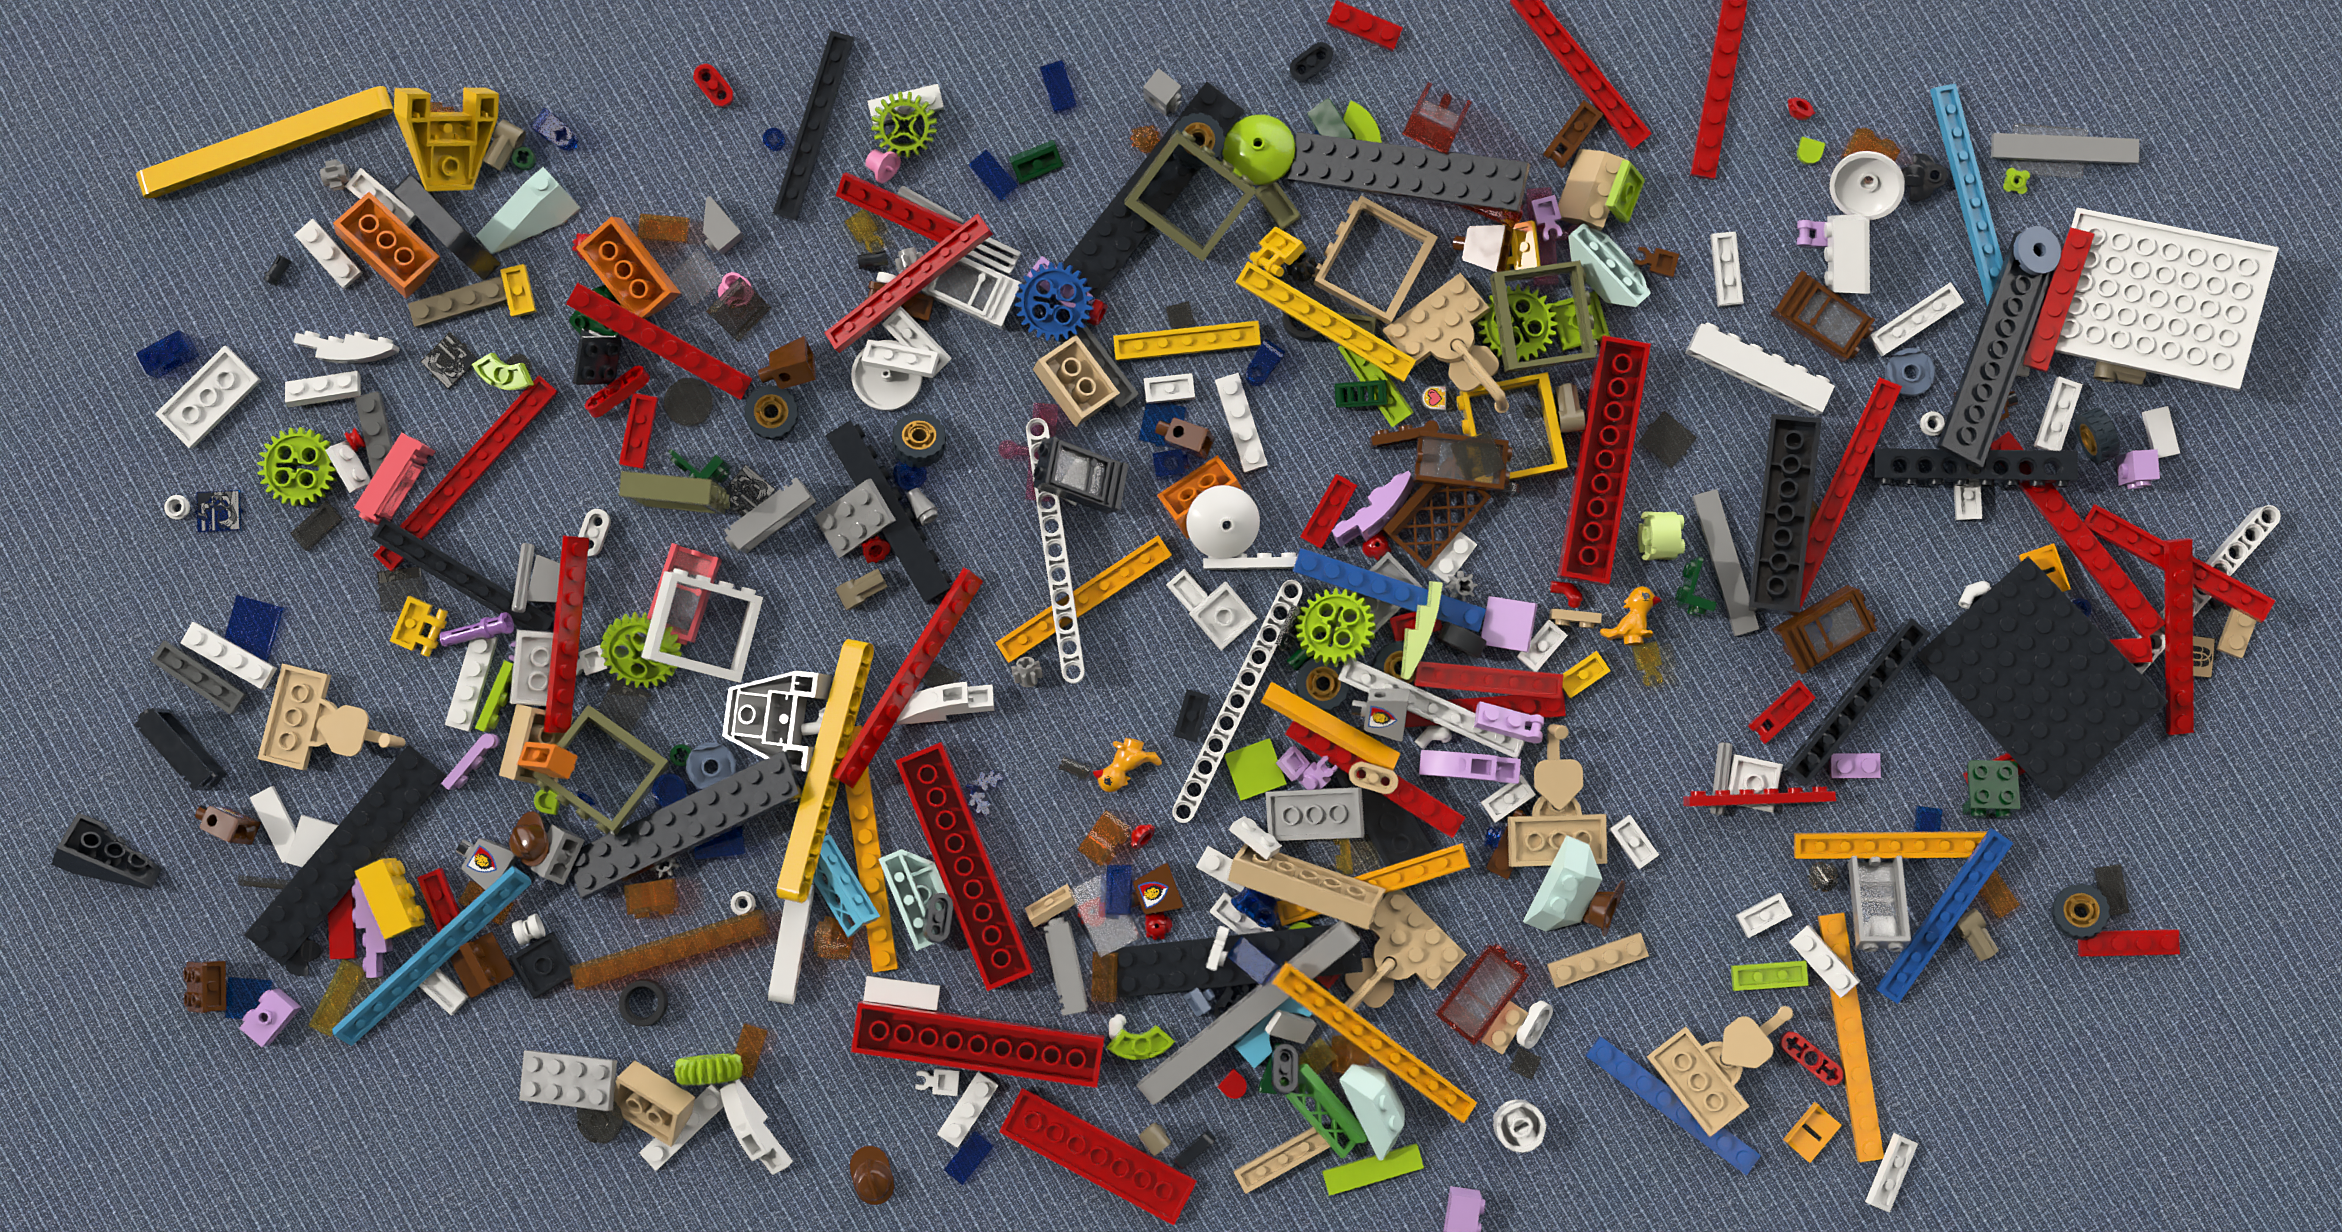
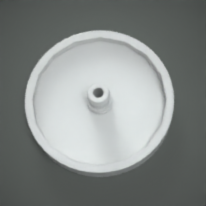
M893 340L880 341L903 346L900 342ZM865 348L857 355L852 366V384L857 395L865 404L881 411H894L905 407L917 396L922 385L923 376L865 366L861 361Z

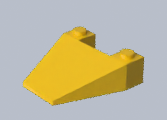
M395 88L394 114L425 190H473L498 119L499 93L488 88H463L462 112H430V93L419 88Z

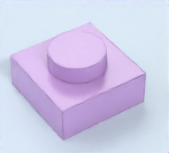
M1295 745L1290 747L1276 762L1278 767L1291 781L1296 780L1311 764Z

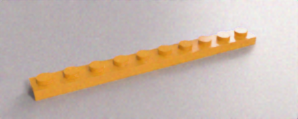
M862 725L854 726L849 748L861 731ZM867 766L853 789L846 784L845 787L859 881L880 915L876 921L866 924L873 972L898 969L885 875L879 861L882 855L869 768Z
M1841 912L1818 916L1822 940L1854 973L1845 914ZM1855 985L1840 998L1829 986L1857 1161L1866 1162L1883 1159L1884 1153L1857 988Z
M1285 963L1272 982L1273 985L1458 1121L1464 1123L1476 1106V1101L1289 963Z

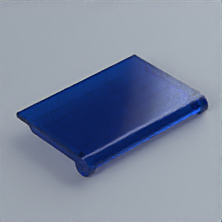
M236 595L224 638L268 663L284 607Z

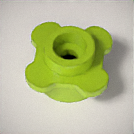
M2009 168L2006 171L2007 176L2004 180L2003 189L2006 192L2017 191L2019 194H2024L2027 191L2026 183L2030 178V173L2027 170L2021 172L2016 171L2014 168Z

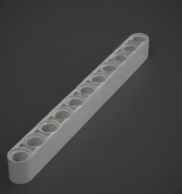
M1340 920L1287 963L1312 980L1351 949L1360 940V937L1347 922ZM1283 966L1139 1081L1136 1086L1152 1105L1163 1099L1290 997L1272 984Z

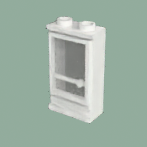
M963 257L924 287L922 292L924 295L932 296L943 304L1003 330L1006 316L1013 309L1015 294L1022 290L1018 284H1022V282Z

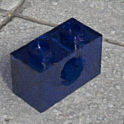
M180 330L135 353L146 374L157 379L200 356L189 334Z

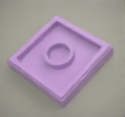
M1489 596L1481 638L1487 641L1485 646L1529 653L1538 605L1536 603Z

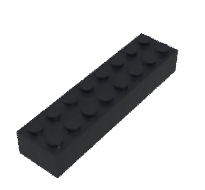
M1781 414L1771 415L1749 611L1799 616L1822 418Z

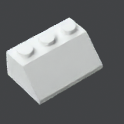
M1858 214L1827 216V223L1824 224L1825 237H1828V247L1824 249L1825 261L1828 262V271L1825 272L1824 276L1825 285L1833 292L1870 293L1869 219Z

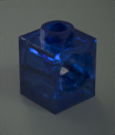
M1182 449L1152 453L1156 480L1184 476L1185 469H1189L1187 454L1182 455ZM1168 458H1174L1178 461V467L1174 470H1168L1164 466L1165 461Z

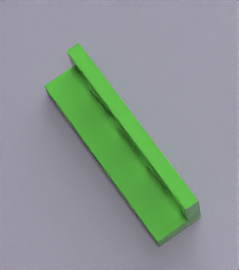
M1308 1064L1298 1065L1299 1094L1290 1093L1285 1096L1340 1158H1345L1356 1143H1365L1368 1138L1362 1125ZM1282 1080L1280 1082L1282 1086H1287V1082L1285 1080ZM1305 1097H1311L1315 1101V1112H1309L1306 1108ZM1321 1115H1327L1331 1119V1130H1326L1322 1126ZM1337 1133H1343L1349 1139L1344 1148L1338 1144Z

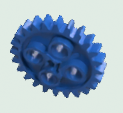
M1049 262L1048 269L1043 264H1039L1040 272L1033 268L1030 269L1033 276L1024 275L1023 277L1027 282L1026 285L1018 284L1023 292L1015 294V296L1021 298V302L1016 303L1015 306L1022 307V311L1017 316H1025L1021 324L1031 325L1028 330L1029 333L1038 330L1037 338H1041L1045 333L1046 341H1050L1052 335H1054L1056 341H1060L1061 334L1066 339H1070V331L1078 335L1077 326L1085 328L1086 325L1082 320L1091 319L1086 313L1087 310H1094V307L1088 305V302L1094 300V297L1087 295L1092 290V287L1084 286L1088 279H1079L1081 275L1079 270L1073 274L1072 265H1069L1064 270L1062 262H1059L1057 268H1055L1053 262ZM1046 280L1050 284V291L1047 294H1042L1039 286L1041 282ZM1067 285H1071L1074 288V295L1069 299L1063 294V289ZM1056 295L1057 300L1073 302L1076 306L1055 305L1053 308L1052 303L1035 301L1034 296L1053 299ZM1039 305H1043L1046 308V315L1041 319L1035 314V310ZM1063 309H1067L1070 313V319L1066 323L1061 322L1059 319V313Z

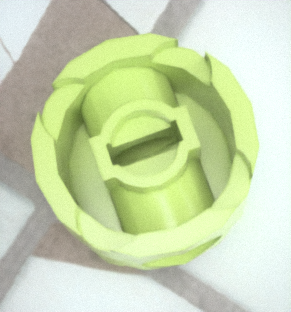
M1673 511L1642 513L1640 519H1644V523L1638 525L1639 552L1645 553V555L1641 556L1643 560H1675L1678 554L1684 553L1685 542L1681 539V530L1684 527L1683 515H1677Z

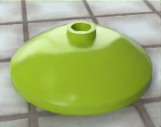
M1251 115L1239 120L1227 133L1223 157L1224 160L1235 168L1233 172L1240 177L1243 174L1254 182L1253 185L1270 184L1280 179L1290 169L1295 157V142L1291 131L1282 121L1269 115ZM1256 141H1261L1262 145L1260 147L1254 146V143Z

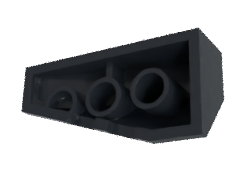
M78 812L57 846L51 865L76 875L151 890L162 869L141 852L132 850L125 844L126 841L123 838L114 836L107 830L108 827L104 823Z

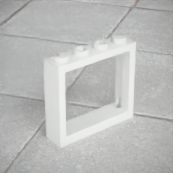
M674 568L673 573L664 571L642 658L741 683L763 597L755 595L756 590L742 587L741 591L733 589L734 584L723 581H719L718 585L710 583L711 578L701 575H696V579L687 577L688 572ZM677 582L748 601L730 670L659 652Z

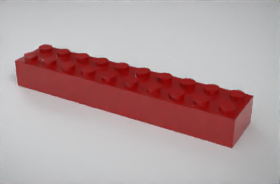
M1602 335L1598 340L1585 413V430L1582 431L1557 578L1606 586L1610 583L1651 347L1650 343Z
M937 743L895 760L947 892L952 899L954 910L986 990L989 991L1035 971L944 743Z
M861 1000L857 1006L851 1052L1097 1088L1105 1036Z

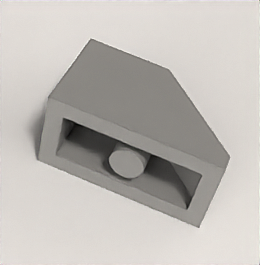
M707 197L703 233L708 239L704 242L713 252L718 250L724 255L742 240L744 235L712 197Z

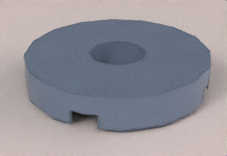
M2033 226L2025 229L2016 237L2014 256L2016 260H2019L2021 264L2019 266L2031 275H2042L2052 271L2058 265L2061 258V247L2057 237L2045 227ZM2034 245L2039 247L2041 251L2040 257L2034 253Z
M1906 348L1898 351L1888 360L1885 367V378L1902 386L1899 395L1915 397L1923 394L1931 386L1935 379V367L1932 359L1922 351ZM1907 366L1915 369L1916 376L1914 379H1909L1905 376L1904 370Z
M705 742L696 746L690 752L686 761V772L689 780L696 787L704 789L735 774L736 762L733 754L725 746L716 742ZM711 759L715 760L718 764L717 770L714 773H707L704 770L705 762Z

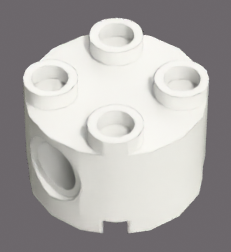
M1515 1099L1505 1102L1498 1108L1493 1117L1495 1135L1505 1147L1512 1151L1524 1153L1535 1149L1541 1144L1546 1132L1544 1116L1534 1105L1526 1100Z

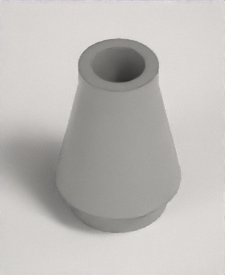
M914 488L907 493L906 496L909 499L917 522L927 525L938 517L937 507L919 488Z

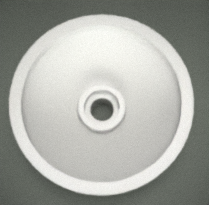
M1873 151L1856 152L1845 157L1834 168L1830 179V193L1836 206L1847 215L1858 214L1869 220L1882 218L1894 211L1900 204L1905 190V180L1899 166L1886 155ZM1870 176L1873 178V180L1868 181L1865 179V177Z
M1219 485L1206 489L1194 499L1188 510L1186 525L1188 535L1197 549L1210 557L1226 559L1243 553L1252 545L1259 531L1260 518L1257 506L1248 494L1233 486ZM1224 521H1230V526L1227 529L1222 527Z

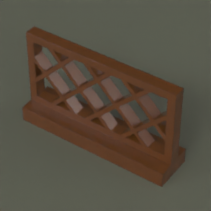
M1447 457L1439 466L1438 477H1451L1453 460L1450 457ZM1456 465V474L1463 480L1473 481ZM1424 483L1385 525L1382 532L1426 569L1491 498L1486 491L1464 487L1449 489V486H1446V489H1440L1442 485ZM1468 491H1477L1483 497L1478 505H1467ZM1449 492H1463L1464 505L1450 506ZM1435 493H1446L1447 506L1433 507L1432 496ZM1429 501V507H1423ZM1474 508V509L1471 511V513L1468 515V510H1467V509ZM1450 509H1464L1465 519L1461 523H1451ZM1430 510V524L1416 525V514L1419 511ZM1433 510H1447L1448 523L1434 524ZM1413 518V525H1407ZM1453 526H1458V527L1451 533V527H1453ZM1434 527H1448V538L1445 541H1434ZM1413 528L1414 542L1404 543L1397 537L1402 529ZM1416 528H1431V541L1417 542ZM1441 544L1440 547L1435 551V545ZM1417 545H1432V555L1426 562L1418 556Z

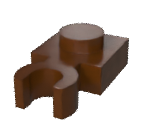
M1645 247L1637 248L1636 252L1642 253L1645 258L1644 260L1635 259L1634 265L1638 267L1650 265L1649 273L1671 279L1674 277L1679 253L1656 247L1652 254Z

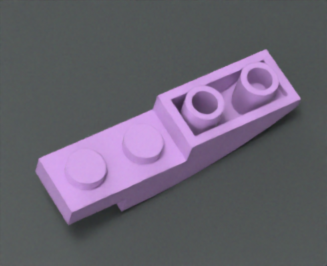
M1407 471L1403 474H1398L1392 478L1390 483L1374 489L1368 496L1369 507L1361 508L1349 520L1338 523L1335 529L1332 530L1337 544L1342 547L1360 534L1367 541L1382 530L1407 500L1414 485L1411 473Z
M1421 750L1419 775L1519 784L1521 759L1472 753Z
M355 879V883L352 886L353 898H356V908L353 909L352 919L356 923V928H366V933L363 934L362 939L363 946L366 947L363 970L366 972V978L383 976V952L393 951L392 938L384 939L358 879Z

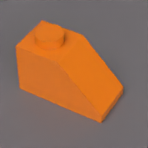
M525 742L517 765L554 778L569 779L575 768L578 756L555 744Z

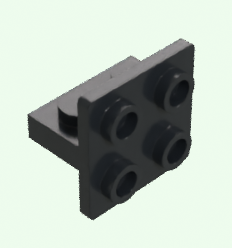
M581 329L573 383L576 385L610 384L616 380L622 338L619 336H603L590 329Z

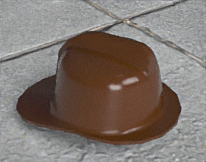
M535 811L523 814L518 820L517 825L512 829L509 838V846L512 853L528 866L541 864L549 851L548 836L545 832L542 818Z
M1624 880L1618 884L1614 892L1600 891L1595 893L1584 914V921L1602 929L1604 937L1609 932L1613 915L1623 896L1626 884Z
M863 1146L852 1155L850 1161V1172L856 1193L865 1203L871 1205L882 1204L892 1196L895 1188L888 1158L880 1148L875 1146Z

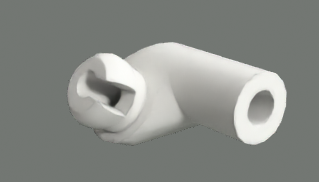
M1979 581L1966 586L1959 600V606L1965 609L1970 608L1976 596L1982 597L1991 589L1990 584L1985 581Z
M825 708L819 711V718L816 722L801 724L803 736L819 734Z
M1432 725L1428 726L1414 742L1424 750L1432 740H1441L1443 743L1449 742L1452 738V733L1444 726Z
M1116 1014L1109 1021V1037L1111 1040L1114 1039L1119 1031L1123 1029V1025L1126 1024V1018L1121 1014Z

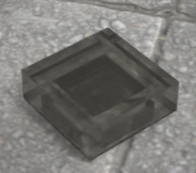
M1189 301L1166 307L1171 330L1195 326Z
M1518 1046L1508 1069L1532 1080L1542 1057Z

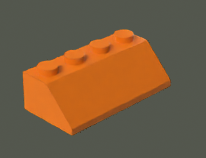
M370 192L365 194L333 223L336 235L406 299L425 283L440 259L436 252Z
M611 216L576 247L622 307L644 319L664 309L681 294L622 218Z

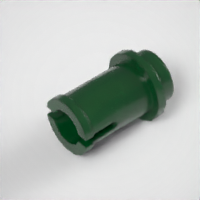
M1300 647L1286 661L1298 671L1311 657L1307 656V649L1302 650Z

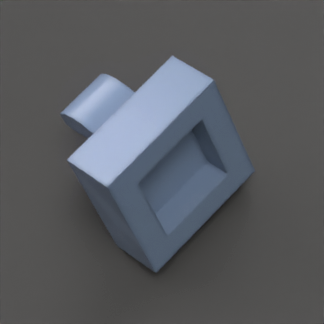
M1196 988L1189 991L1183 997L1197 1017L1211 1009L1207 1001L1215 997V994L1211 988L1205 989L1202 992Z

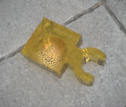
M865 209L860 210L844 221L858 243L865 240V248L869 253H873L870 247L872 242H878L881 247H884L882 239L873 234L878 228Z
M1657 641L1631 647L1637 671L1644 669L1645 674L1642 680L1645 687L1650 686L1649 677L1651 675L1656 677L1657 683H1662L1663 677L1656 670V666L1662 665Z

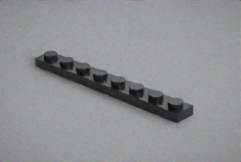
M830 30L773 210L774 215L798 221L855 39L852 36Z
M383 517L371 537L372 540L499 615L504 612L509 613L513 623L524 630L548 632L555 618L528 602L526 603L525 612L512 611L513 593Z

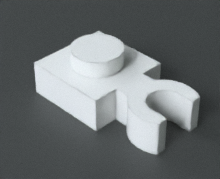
M600 645L578 652L580 659L578 658L576 676L580 675L583 669L585 675H590L611 668V666H604L607 658L601 657L604 649L600 648Z
M1219 927L1206 968L1216 971L1218 965H1224L1227 952L1223 951L1230 930L1229 928Z
M935 1068L934 1075H930L925 1070L917 1071L918 1076L925 1077L926 1083L923 1085L916 1084L915 1088L925 1090L928 1087H933L932 1094L957 1096L960 1070Z

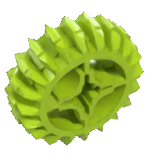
M899 91V99L895 100L894 95L889 94L890 103L885 99L881 100L884 109L875 107V111L880 116H872V121L879 124L873 125L871 129L872 131H880L874 135V139L879 140L883 138L879 145L881 148L888 144L887 152H893L895 148L897 149L898 157L901 156L902 150L906 151V157L910 158V150L913 149L914 153L919 155L918 146L927 150L928 146L924 141L933 142V137L928 135V133L935 134L937 132L936 128L930 127V125L937 123V119L929 118L934 114V110H925L929 106L928 101H925L922 105L919 104L921 101L920 95L914 101L911 100L912 92H908L907 99H903V93ZM910 106L915 110L908 114H901L894 108ZM888 113L895 122V126L889 134L886 133L884 128V119ZM920 115H922L925 123L921 136L913 127L914 122ZM899 120H908L909 129L905 130L904 128L903 130H898V128L900 127ZM901 135H907L914 141L899 143L894 141V139Z
M723 1053L680 1058L675 1062L676 1068H674L676 1082L679 1084L703 1085L738 1080L742 1076L743 1065L741 1056L738 1054Z

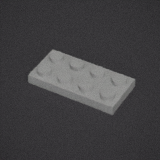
M1389 552L1369 570L1422 588ZM1348 590V594L1350 597L1354 592ZM1357 593V600L1364 598L1366 602L1364 606L1370 605L1372 611L1369 614H1374L1375 620L1372 623H1375L1376 629L1372 630V633L1377 632L1401 608ZM1340 608V609H1339L1338 618H1339L1340 613H1341V611L1343 610V608ZM1328 610L1323 617L1331 616L1333 611ZM1350 615L1345 621L1353 622L1357 616ZM1342 638L1339 641V643L1341 645H1346L1349 643L1350 639Z
M1361 787L1266 792L1268 833L1274 836L1276 841L1365 837Z
M524 1050L519 1100L605 1111L613 1110L617 1060Z

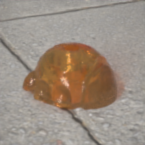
M1155 126L1133 128L1131 130L1133 135L1130 136V140L1133 141L1132 147L1139 148L1138 150L1143 153L1151 152L1155 144L1160 141L1157 137L1159 132L1154 130Z

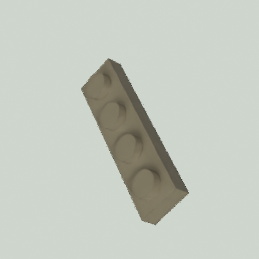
M502 276L408 303L414 327L419 328L507 302Z

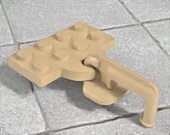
M1461 273L1382 330L1383 334L1396 349L1417 360L1413 367L1430 355H1433L1440 361L1450 362L1448 375L1459 390L1470 392L1482 384L1495 400V410L1499 413H1505L1508 410L1509 403L1505 393L1492 379V376L1499 369L1498 359L1488 347L1474 345L1475 333L1471 325L1490 312V308Z
M282 664L258 759L307 771L313 747L328 745L333 753L355 756L361 751L364 740L379 743L382 748H402L406 742L402 737L367 729L369 716L365 710L349 705L337 708L334 703L326 700L331 675Z
M1550 724L1547 727V760L1540 761L1534 769V787L1542 796L1538 798L1533 806L1532 816L1508 817L1509 866L1552 865L1566 835L1589 844L1596 864H1607L1606 814H1582L1581 807L1574 798L1583 787V769L1576 760H1560L1559 739H1565L1569 733L1567 727L1563 725Z
M1401 889L1389 892L1380 902L1369 926V929L1378 937L1373 947V958H1362L1363 972L1345 974V983L1354 994L1344 1004L1353 1011L1362 1001L1371 1008L1381 1007L1394 993V980L1409 978L1414 973L1431 990H1434L1467 954Z
M1782 1006L1775 1016L1760 1027L1749 1017H1739L1725 1028L1723 1042H1709L1703 1046L1699 1044L1687 1027H1684L1649 1054L1647 1059L1706 1134L1711 1137L1749 1107L1734 1088V1085L1740 1079L1742 1067L1758 1068L1772 1056L1773 1045L1767 1036L1783 1023L1790 1020L1793 1012L1791 1008Z

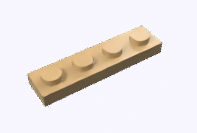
M1639 932L1548 963L1547 967L1554 987L1558 988L1637 961L1649 955L1642 935Z
M1311 1127L1233 1172L1245 1194L1331 1146L1314 1127Z

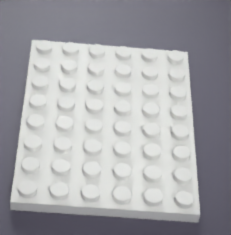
M2077 208L2072 228L2095 233V237L2054 352L2240 391L2279 247Z

